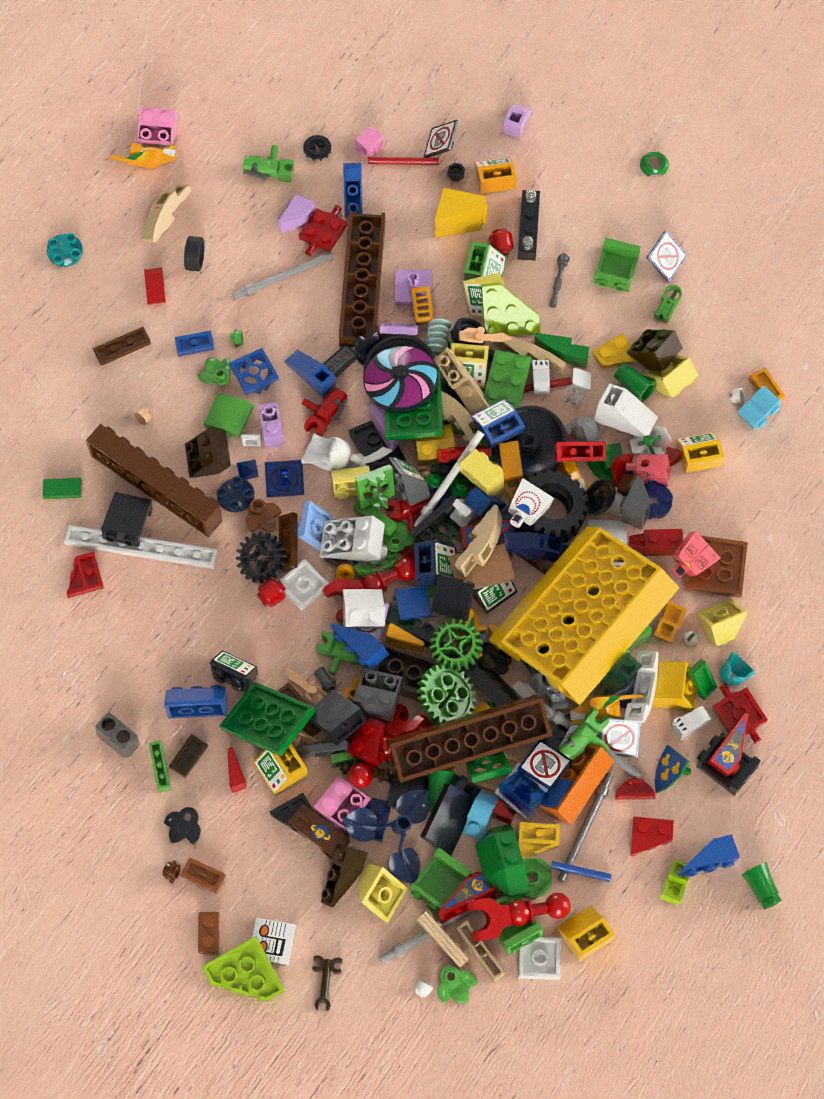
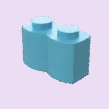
M763 386L739 409L738 415L756 430L757 428H762L767 423V417L771 414L775 415L780 410L781 401L769 389Z

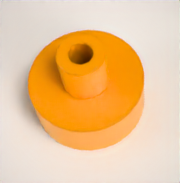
M342 564L337 567L335 573L336 580L340 578L349 581L354 580L355 571L351 565Z

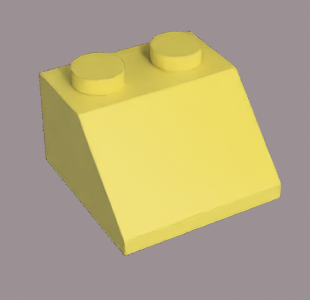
M676 355L663 371L647 370L642 374L656 382L655 389L661 395L671 398L677 396L684 387L692 384L693 380L699 376L690 358Z

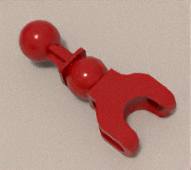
M403 557L396 562L393 570L382 575L380 571H377L376 574H368L361 581L360 579L354 582L347 579H337L324 586L322 592L324 596L329 598L336 595L343 597V589H382V592L383 590L387 591V585L398 579L402 581L415 579V560L411 557ZM343 608L336 613L335 618L339 623L343 622Z
M398 704L393 721H386L382 737V750H379L381 762L388 765L387 759H390L385 740L430 727L429 718L418 714L412 720L407 721L409 718L407 707ZM368 762L354 764L348 771L350 784L359 789L369 786L373 780V770L377 765Z
M553 893L547 897L545 902L532 904L531 900H514L509 904L500 905L491 898L467 901L466 907L468 910H480L486 916V925L484 928L472 933V941L495 939L506 926L525 925L528 921H534V916L548 914L554 919H562L570 912V900L563 893Z

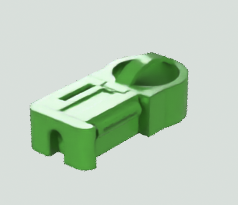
M669 285L665 288L661 298L662 302L657 311H654V318L665 323L670 321L682 298L680 287ZM674 290L671 298H667L666 293ZM677 292H678L680 295H679V297H678L676 300H674V298H675V296H676V294H677Z

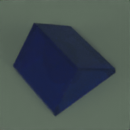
M520 770L500 783L498 790L502 797L528 819L549 797L545 791Z

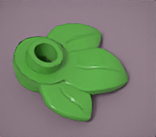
M208 358L204 364L206 370L197 376L200 381L206 384L214 382L219 386L227 385L231 377L229 363L232 361L229 358H225L222 361H219L217 358Z
M402 521L395 522L397 529L390 536L385 533L383 534V542L386 543L388 551L392 554H399L404 547L412 546L415 543L412 534L408 533L407 525Z
M446 966L440 972L441 983L437 988V994L442 1002L452 998L458 1003L466 1004L469 998L468 988L477 985V980L467 970L459 971L454 966ZM449 972L453 973L454 978L452 980L447 979V974Z

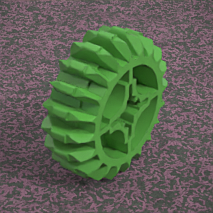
M452 619V624L450 625L445 621V627L443 628L438 625L439 632L433 631L435 638L430 639V643L433 644L430 646V651L433 652L432 657L437 658L436 663L438 665L443 663L447 667L450 664V670H454V667H457L458 672H460L461 666L468 670V663L475 665L473 658L480 659L478 653L483 651L480 646L483 644V640L479 639L481 634L476 632L475 626L470 628V622H466L463 625L462 619L459 620L458 624H456L455 619ZM454 632H461L466 634L467 636L464 635L460 637L455 635ZM448 635V643L444 644L443 648H440L443 639ZM453 639L455 643H458L460 652L453 645ZM469 643H472L471 650L467 655H464L463 650L469 646ZM455 654L458 656V658L453 659L445 655Z

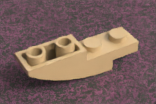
M176 185L172 191L161 192L145 220L141 235L142 242L154 243L158 241L160 235L170 227V224L175 220L172 213L177 210L179 204L185 201L188 194L192 191L189 185Z
M449 348L433 359L450 387L457 392L471 416L490 407L484 399L485 395L478 384Z
M442 392L443 420H448L451 425L454 423L459 431L463 430L465 435L462 437L469 444L475 435L473 430L477 428L471 415L457 400Z
M494 504L487 511L481 522L474 527L472 531L474 540L468 545L464 553L458 557L455 563L459 575L464 578L467 577L476 564L484 566L495 549L502 527V516L497 505Z

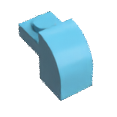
M481 790L469 811L462 833L480 840L484 836L488 822L493 816V810L499 797Z

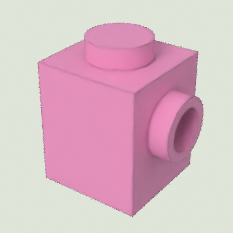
M370 126L356 139V150L367 158L372 157L376 152L379 153L383 148V135L379 130H374Z

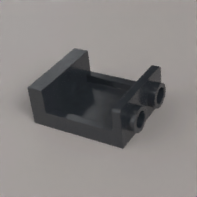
M115 492L101 527L102 538L109 542L139 547L140 535L147 516H151L153 511L152 500Z
M335 690L331 691L313 706L316 712L308 721L312 728L317 726L327 733L332 743L336 746L367 722L361 708Z
M722 732L719 736L715 735L709 742L710 747L707 751L703 749L698 755L697 768L735 796L759 767L761 760L756 756L751 758L742 751L741 760L738 763L740 767L734 775L724 776L707 763L725 738L726 734Z

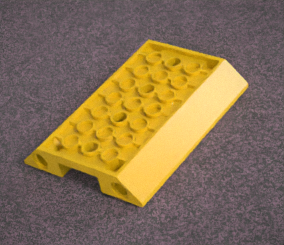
M586 526L488 640L519 662L522 659L547 677L550 685L578 705H581L677 592L679 587L661 567L604 529ZM616 560L624 562L620 567L614 566L613 563ZM591 589L599 590L597 595L592 596L588 594ZM571 617L574 619V622L567 625L564 623V620ZM543 646L549 648V651L545 654L538 652Z

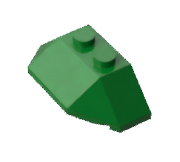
M510 824L490 828L475 845L485 882L505 893L510 898L529 894L530 888L525 865L514 829Z

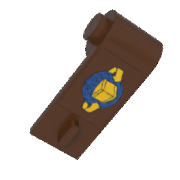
M304 804L288 821V824L318 845L320 850L331 860H333V854L338 843L348 846L351 842L349 840L350 835L346 831L336 829Z

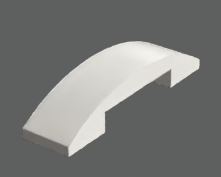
M638 651L635 665L637 676L633 694H643V698H632L631 703L627 704L624 721L627 723H644L649 715L657 684V651Z

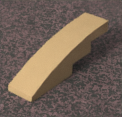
M511 337V341L494 342V345L506 352L532 357V360H549V368L560 377L565 373L566 363L532 343L515 337Z

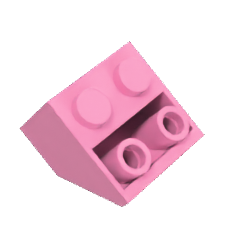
M140 107L137 143L173 145L177 132L178 113L175 110Z
M338 776L315 804L314 810L316 814L332 826L346 831L343 818L355 809L365 808L371 799Z

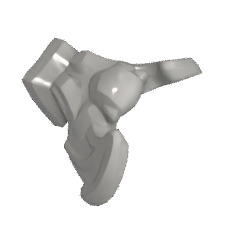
M540 672L535 673L530 678L529 686L543 699L547 698L549 701L548 706L554 710L569 708L568 702L565 700L566 695L550 685L546 676L547 683L543 682V674Z

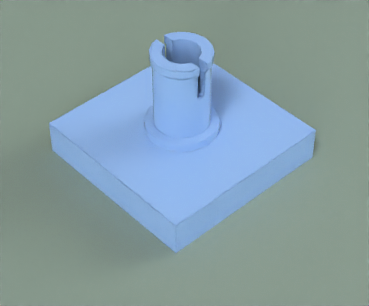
M305 501L301 522L298 523V537L320 551L324 521L332 520L333 516L313 502Z

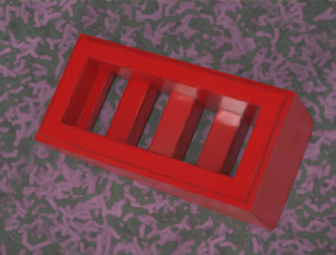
M229 747V785L231 792L235 793L246 789L247 785L234 749Z

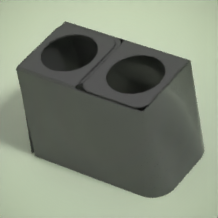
M110 712L95 726L97 736L124 758L130 757L140 745L137 734ZM115 721L113 730H103L109 722ZM120 730H126L130 733L128 742L120 743L117 741L116 735Z

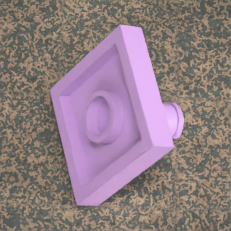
M395 270V305H413L411 288L429 286L430 295L432 296V270ZM426 292L415 293L416 296L427 295ZM427 299L416 300L417 303L428 302Z
M382 322L380 325V333L417 335L419 331V324Z

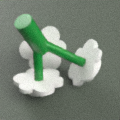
M654 426L650 436L646 435L643 438H638L633 435V439L629 441L631 452L640 455L664 454L661 447L656 448L652 447V445H660L662 447L666 445V442L670 440V435L666 433L667 429Z

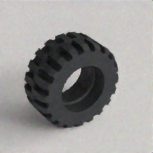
M547 469L545 473L537 471L534 473V476L530 475L525 479L548 495L561 501L567 511V516L561 519H549L542 515L532 525L523 522L518 529L521 532L524 531L528 539L531 537L535 539V543L540 544V542H544V545L551 546L552 543L561 545L563 540L568 542L573 536L578 534L586 519L589 509L587 507L589 503L588 498L584 497L586 492L583 487H579L580 483L578 480H572V476L568 473L563 475L561 474L562 471L556 470L552 472L551 469Z

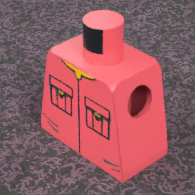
M668 454L638 455L637 463H626V474L640 476L643 484L668 487L670 478Z
M697 531L689 532L672 556L678 563L672 569V572L678 578H681L685 573L689 576H696L717 562L720 557Z

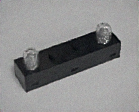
M534 189L522 190L517 260L536 261L540 191H535Z

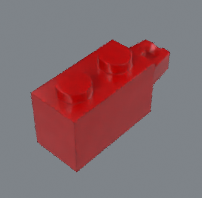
M644 529L643 534L629 536V547L634 550L643 551V556H672L683 542L682 529Z

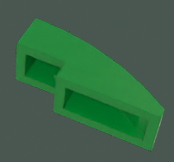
M535 333L534 345L552 353L567 364L587 368L590 347L572 344L571 337Z

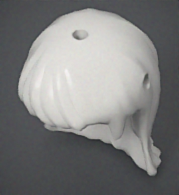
M314 433L301 463L303 465L306 463L313 464L327 471L344 469L350 461L351 448L347 442L338 437L326 439Z

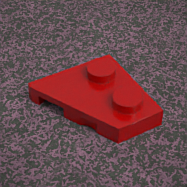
M94 551L75 556L69 589L66 592L67 597L71 598L103 589L104 586Z
M366 719L367 722L360 727L346 753L351 757L380 766L379 750H382L384 727L381 723Z
M634 816L631 856H636L643 851H649L659 845L672 842L674 820Z

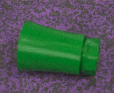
M622 364L614 374V378L619 381V384L642 403L651 396L656 388V382L646 378L628 365Z
M440 770L428 774L429 811L432 812L445 783L451 784L454 772Z
M767 862L757 865L742 874V877L749 884L764 910L782 902Z

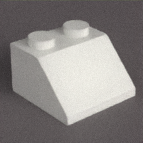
M343 589V627L351 629H382L385 627L382 589Z

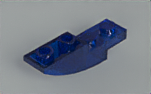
M506 532L504 534L506 551L534 561L538 558H543L556 562L569 547L563 544L561 538L529 532Z

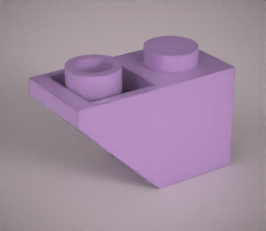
M519 104L511 106L504 120L503 133L520 139L532 109Z
M296 194L293 200H289L285 212L281 213L278 217L279 231L285 232L304 227L315 211V203Z
M277 402L259 405L265 447L283 446L284 440Z

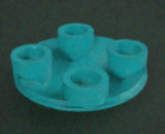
M60 234L48 240L47 256L53 264L68 267L80 260L83 254V246L75 234Z

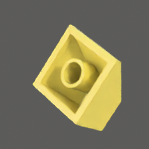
M729 598L697 612L696 616L709 640L716 646H722L727 644L728 641L735 639L747 616V612Z
M367 864L358 879L360 902L385 923H388L408 888L383 867Z

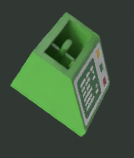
M471 242L464 271V281L497 272L503 277L507 257L489 244Z

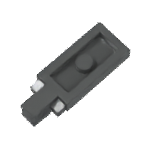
M344 740L336 746L332 742L317 741L315 745H309L305 742L298 744L296 747L300 758L324 757L346 752L350 743Z

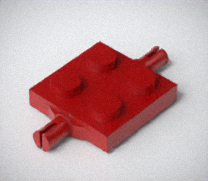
M335 205L331 213L318 208L315 209L298 235L300 240L309 244L305 251L306 255L312 256L315 249H324L331 252L348 226L346 220L338 217L339 212L342 210L340 206Z
M726 683L721 685L719 689L725 697L722 701L714 704L713 709L727 732L731 730L739 717L746 713L748 720L745 735L749 734L754 744L760 742L762 739L756 732V729L767 723L768 719L749 689L746 687L739 692L732 693Z

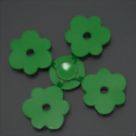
M432 464L431 468L435 470L437 474L443 475V473L437 472V469H435V464ZM427 474L424 476L427 484L434 488L440 487L444 479L437 474ZM459 474L452 481L453 487H450V491L457 497L467 498L470 490L465 485L458 483L463 482L466 485L475 484L463 474Z

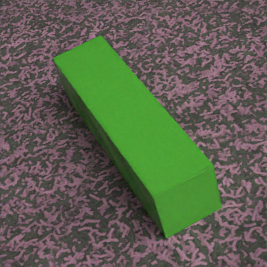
M358 502L353 506V510L358 516L373 515L383 522L386 535L390 536L397 529L393 520L371 506L362 510L358 506Z
M161 740L150 742L149 748L159 793L170 791L171 785Z

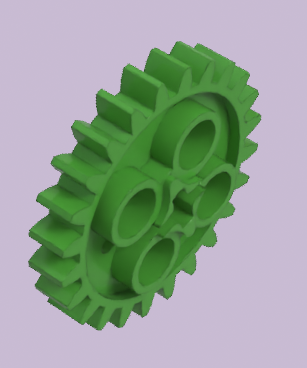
M443 664L431 667L425 671L426 673L421 676L422 680L417 683L421 687L416 690V692L421 694L417 698V700L422 701L419 708L424 707L426 709L423 715L429 713L428 720L435 719V725L472 714L471 711L476 709L472 705L477 700L472 698V695L476 694V692L471 691L474 684L468 683L470 677L464 678L465 671L458 673L457 667L454 670H450V664L447 667Z

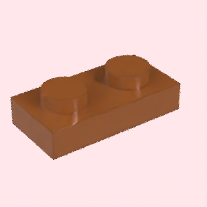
M190 857L180 874L182 878L216 894L226 878L225 873Z
M199 912L198 954H219V912Z

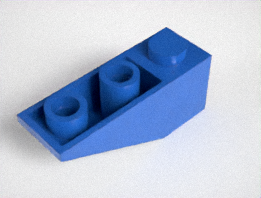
M343 163L345 218H349V211H353V214H363L361 163Z
M296 350L284 361L322 397L336 386L335 375L327 367L299 350Z
M336 624L330 625L334 631L332 633L333 637L339 643L343 641L345 643L344 648L351 655L355 653L358 656L356 660L361 666L364 667L366 665L372 670L389 655L384 646L372 634Z
M732 834L714 838L682 868L678 876L686 875V877H692L700 871L709 873L716 870L717 867L723 866L725 869L734 866L740 856Z

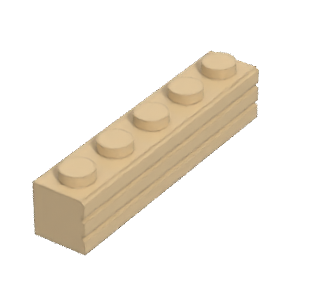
M425 911L416 921L459 969L469 960V955L466 951H462L459 948L460 945L457 941H453L450 938L452 936L448 931L442 929V924L433 919L434 915L430 911Z
M468 921L458 926L456 931L491 980L496 982L503 977L505 972L482 941H472L474 930Z

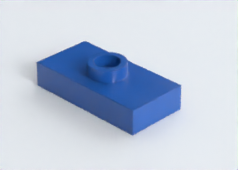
M211 330L175 337L178 357L215 350Z

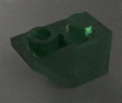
M625 652L599 683L613 695L630 681L642 665L628 652Z

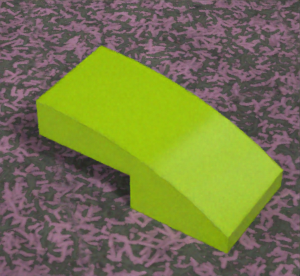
M673 859L660 897L661 900L680 906L689 877H686V875L678 876V873L688 863Z

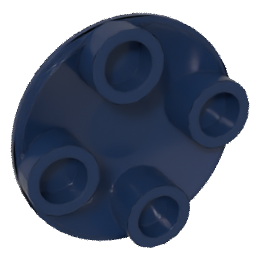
M235 476L226 481L217 490V500L220 506L229 512H241L247 509L255 497L253 486L240 476Z

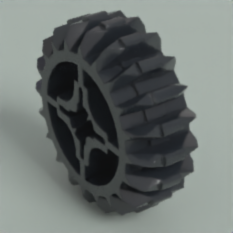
M259 531L258 536L256 533H251V538L246 536L245 541L247 543L240 542V546L243 548L242 550H236V552L240 553V556L236 557V560L241 561L236 565L238 568H242L240 573L246 574L245 578L248 580L252 578L254 583L259 580V583L263 584L265 580L272 579L271 576L277 579L278 575L276 572H283L280 566H286V563L282 562V559L287 558V555L282 554L286 551V548L280 547L283 542L277 541V536L275 535L271 537L269 532H266L264 535L263 532ZM265 542L272 547L274 554L267 552ZM256 545L254 553L249 554L251 549ZM261 554L264 555V556H267V557H264V559H261V560L255 559V558H259V555L261 556ZM249 561L255 562L258 573L252 570ZM270 561H274L272 566L267 571H265L267 569L268 563Z

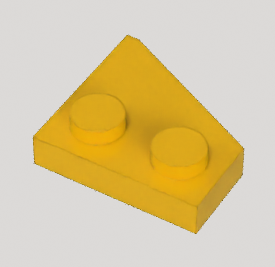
M622 333L592 351V356L602 368L637 362L627 354L632 345Z
M520 822L518 845L523 859L531 858L559 846L560 824Z

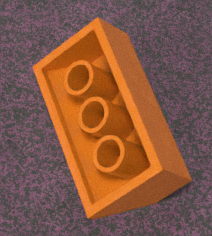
M588 744L585 747V751L573 760L565 756L569 762L557 778L572 780L574 783L557 808L547 806L536 807L557 821L571 825L614 762L601 746Z

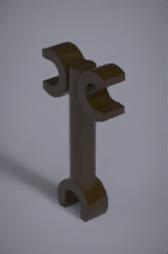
M342 763L340 771H343V775H348V771L353 765ZM375 766L373 778H378L379 783L386 781L390 784L392 777L390 769L386 767L384 770L380 769L379 766Z
M316 955L314 960L320 961L321 965L319 967H312V970L314 972H321L323 970L320 997L315 1002V1009H319L320 1003H325L326 1011H329L331 1005L328 1000L331 971L337 975L341 974V969H335L334 965L336 963H343V959L338 957L333 960L323 959V957Z

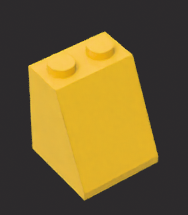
M443 188L435 216V237L440 238L480 231L488 218L486 196Z
M686 661L658 662L657 684L652 707L684 712L695 710L697 691L687 672L691 666Z

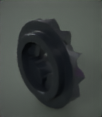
M322 135L309 137L303 145V151L307 158H312L313 161L315 159L321 161L325 157L328 158L332 148L329 139ZM315 144L320 148L319 152L315 149Z
M451 459L448 463L436 461L435 469H437V472L443 473V475H448L457 461L455 459Z

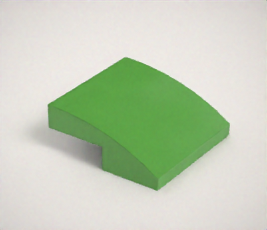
M218 393L203 425L206 428L226 432V435L240 437L255 406L245 400Z

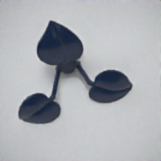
M413 790L401 795L396 802V811L401 815L393 822L375 826L377 817L368 808L355 809L343 818V824L348 834L361 842L373 840L375 830L391 827L394 833L401 835L398 846L399 852L391 854L388 860V868L396 878L408 883H415L420 872L419 856L413 848H406L402 851V846L406 836L405 832L410 829L411 824L421 823L428 816L427 790Z

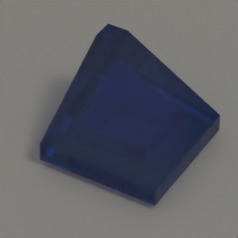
M255 459L237 463L239 476L242 479L247 480L259 477Z

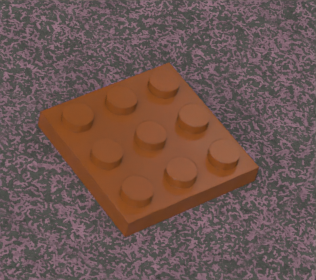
M701 536L720 559L696 576H689L685 573L683 590L741 598L748 542Z

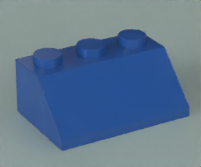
M212 685L210 688L193 686L191 689L173 687L171 690H166L164 707L168 719L227 716L226 688L221 685Z

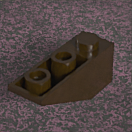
M337 844L333 854L332 865L327 874V882L322 891L321 903L330 907L336 905L362 873L368 852L355 847Z

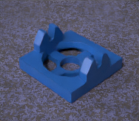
M263 348L229 363L245 395L252 392L261 394L262 389L267 391L271 383L279 380V376ZM256 360H259V361H262L263 363L257 364V363H255V361H256ZM256 366L259 368V372L257 374H250L249 368ZM241 368H246V371L240 373ZM267 368V376L262 380L260 376L261 370ZM250 376L255 378L257 383H248L243 379Z

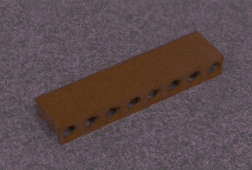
M349 211L339 347H342L344 344H347L349 347H355L359 336H363L368 340L377 332L386 224L385 213H382V215L353 214V211Z

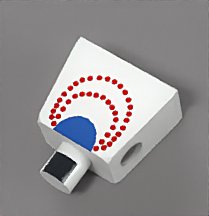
M522 479L508 510L513 515L510 523L517 528L523 522L532 525L549 509L554 498L525 479Z

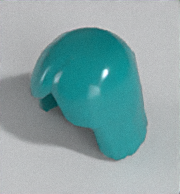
M731 651L729 657L719 669L720 678L727 685L733 687L741 685L755 674V671L734 651Z

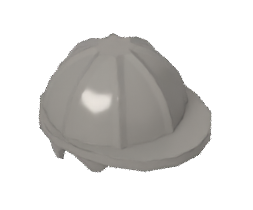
M590 417L575 418L565 427L567 438L570 441H599L601 429L599 423Z

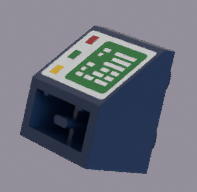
M436 541L414 543L415 578L420 588L436 586L439 573L454 577L449 556L457 554L456 547Z

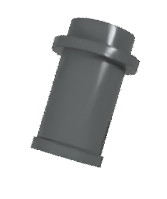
M324 667L315 670L314 676L321 683L322 690L326 692L333 691L336 688L335 679L329 676Z

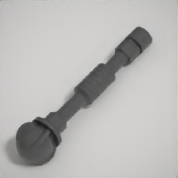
M565 253L560 254L557 258L559 270L557 277H555L554 292L549 306L553 308L557 305V295L561 288L563 270L567 267L570 260L569 256Z

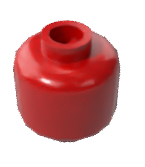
M505 228L492 231V234L489 236L490 245L504 256L509 255V251L514 248L511 232L506 231Z
M269 579L258 587L259 593L257 596L265 607L267 605L274 607L285 599L284 591L286 588L280 580L276 582L274 579Z

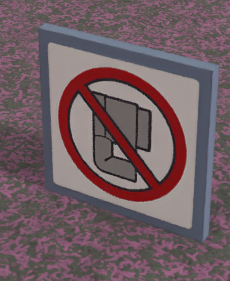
M609 718L610 722L600 732L599 738L617 756L638 757L641 723H627L622 718Z

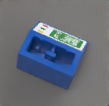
M505 399L471 416L478 430L484 434L483 439L490 449L522 433L525 428L517 411Z

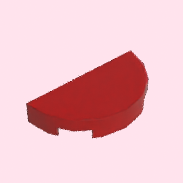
M631 454L616 456L612 462L611 472H613L614 478L612 483L616 488L622 475L626 474V463H632L634 456Z
M633 778L626 780L617 789L615 800L655 799L656 796L654 789L644 780Z

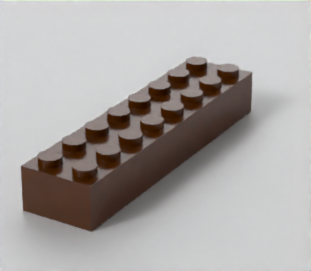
M99 424L86 439L92 458L208 538L223 521L220 504L212 497L209 499L201 489L190 486L185 478H179L174 475L173 470L169 467L164 468L161 466L156 458L145 455V452L140 447L132 446L128 439L116 435L115 431L109 426L105 427Z
M536 694L385 741L395 778L401 783L552 736L543 698Z

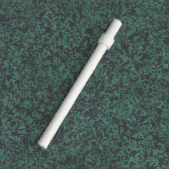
M479 430L476 432L427 506L424 505L420 511L422 512L414 524L415 527L433 512V509L459 473V464L476 448L484 436Z

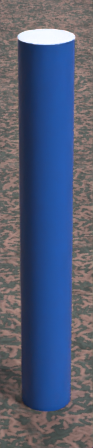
M556 861L551 863V869L607 882L611 881L612 875L609 873Z

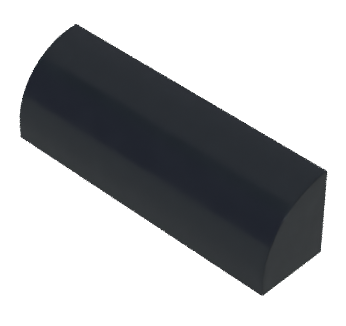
M473 658L475 665L468 663V670L461 666V671H465V675L470 677V680L497 706L522 699L493 669L488 670L482 667L479 663L480 659Z

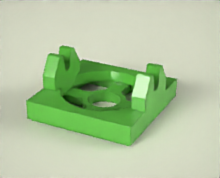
M390 464L355 478L358 506L361 510L369 506L377 511L381 510L380 505L385 508L388 507V499L395 496L393 470ZM388 484L386 490L379 494L378 491L381 486ZM371 485L377 486L374 489H370ZM370 492L372 497L366 498L363 494Z

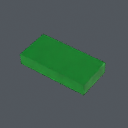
M81 478L43 479V499L82 497Z
M700 659L687 671L699 697L703 700L717 688L705 660Z

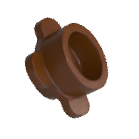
M174 860L166 863L162 872L163 877L169 879L170 883H173L180 875L181 866Z

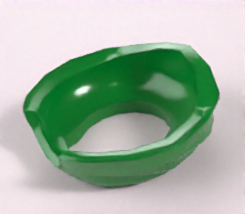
M648 152L642 157L640 168L647 176L652 174L664 175L669 169V162L666 156L660 152ZM652 156L659 157L662 160L660 169H652L648 163L649 158Z

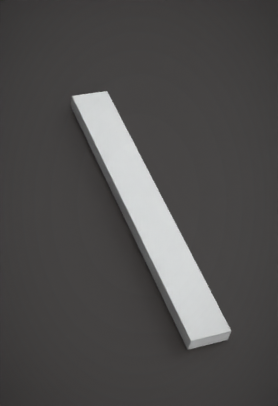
M68 525L64 541L65 545L209 569H214L218 549L140 537L139 547L127 546L123 543L109 542L103 539L101 530Z

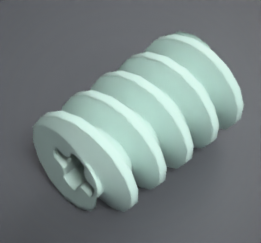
M441 318L433 319L429 322L425 344L431 349L435 357L447 349V341L450 338V328L452 327L450 321Z

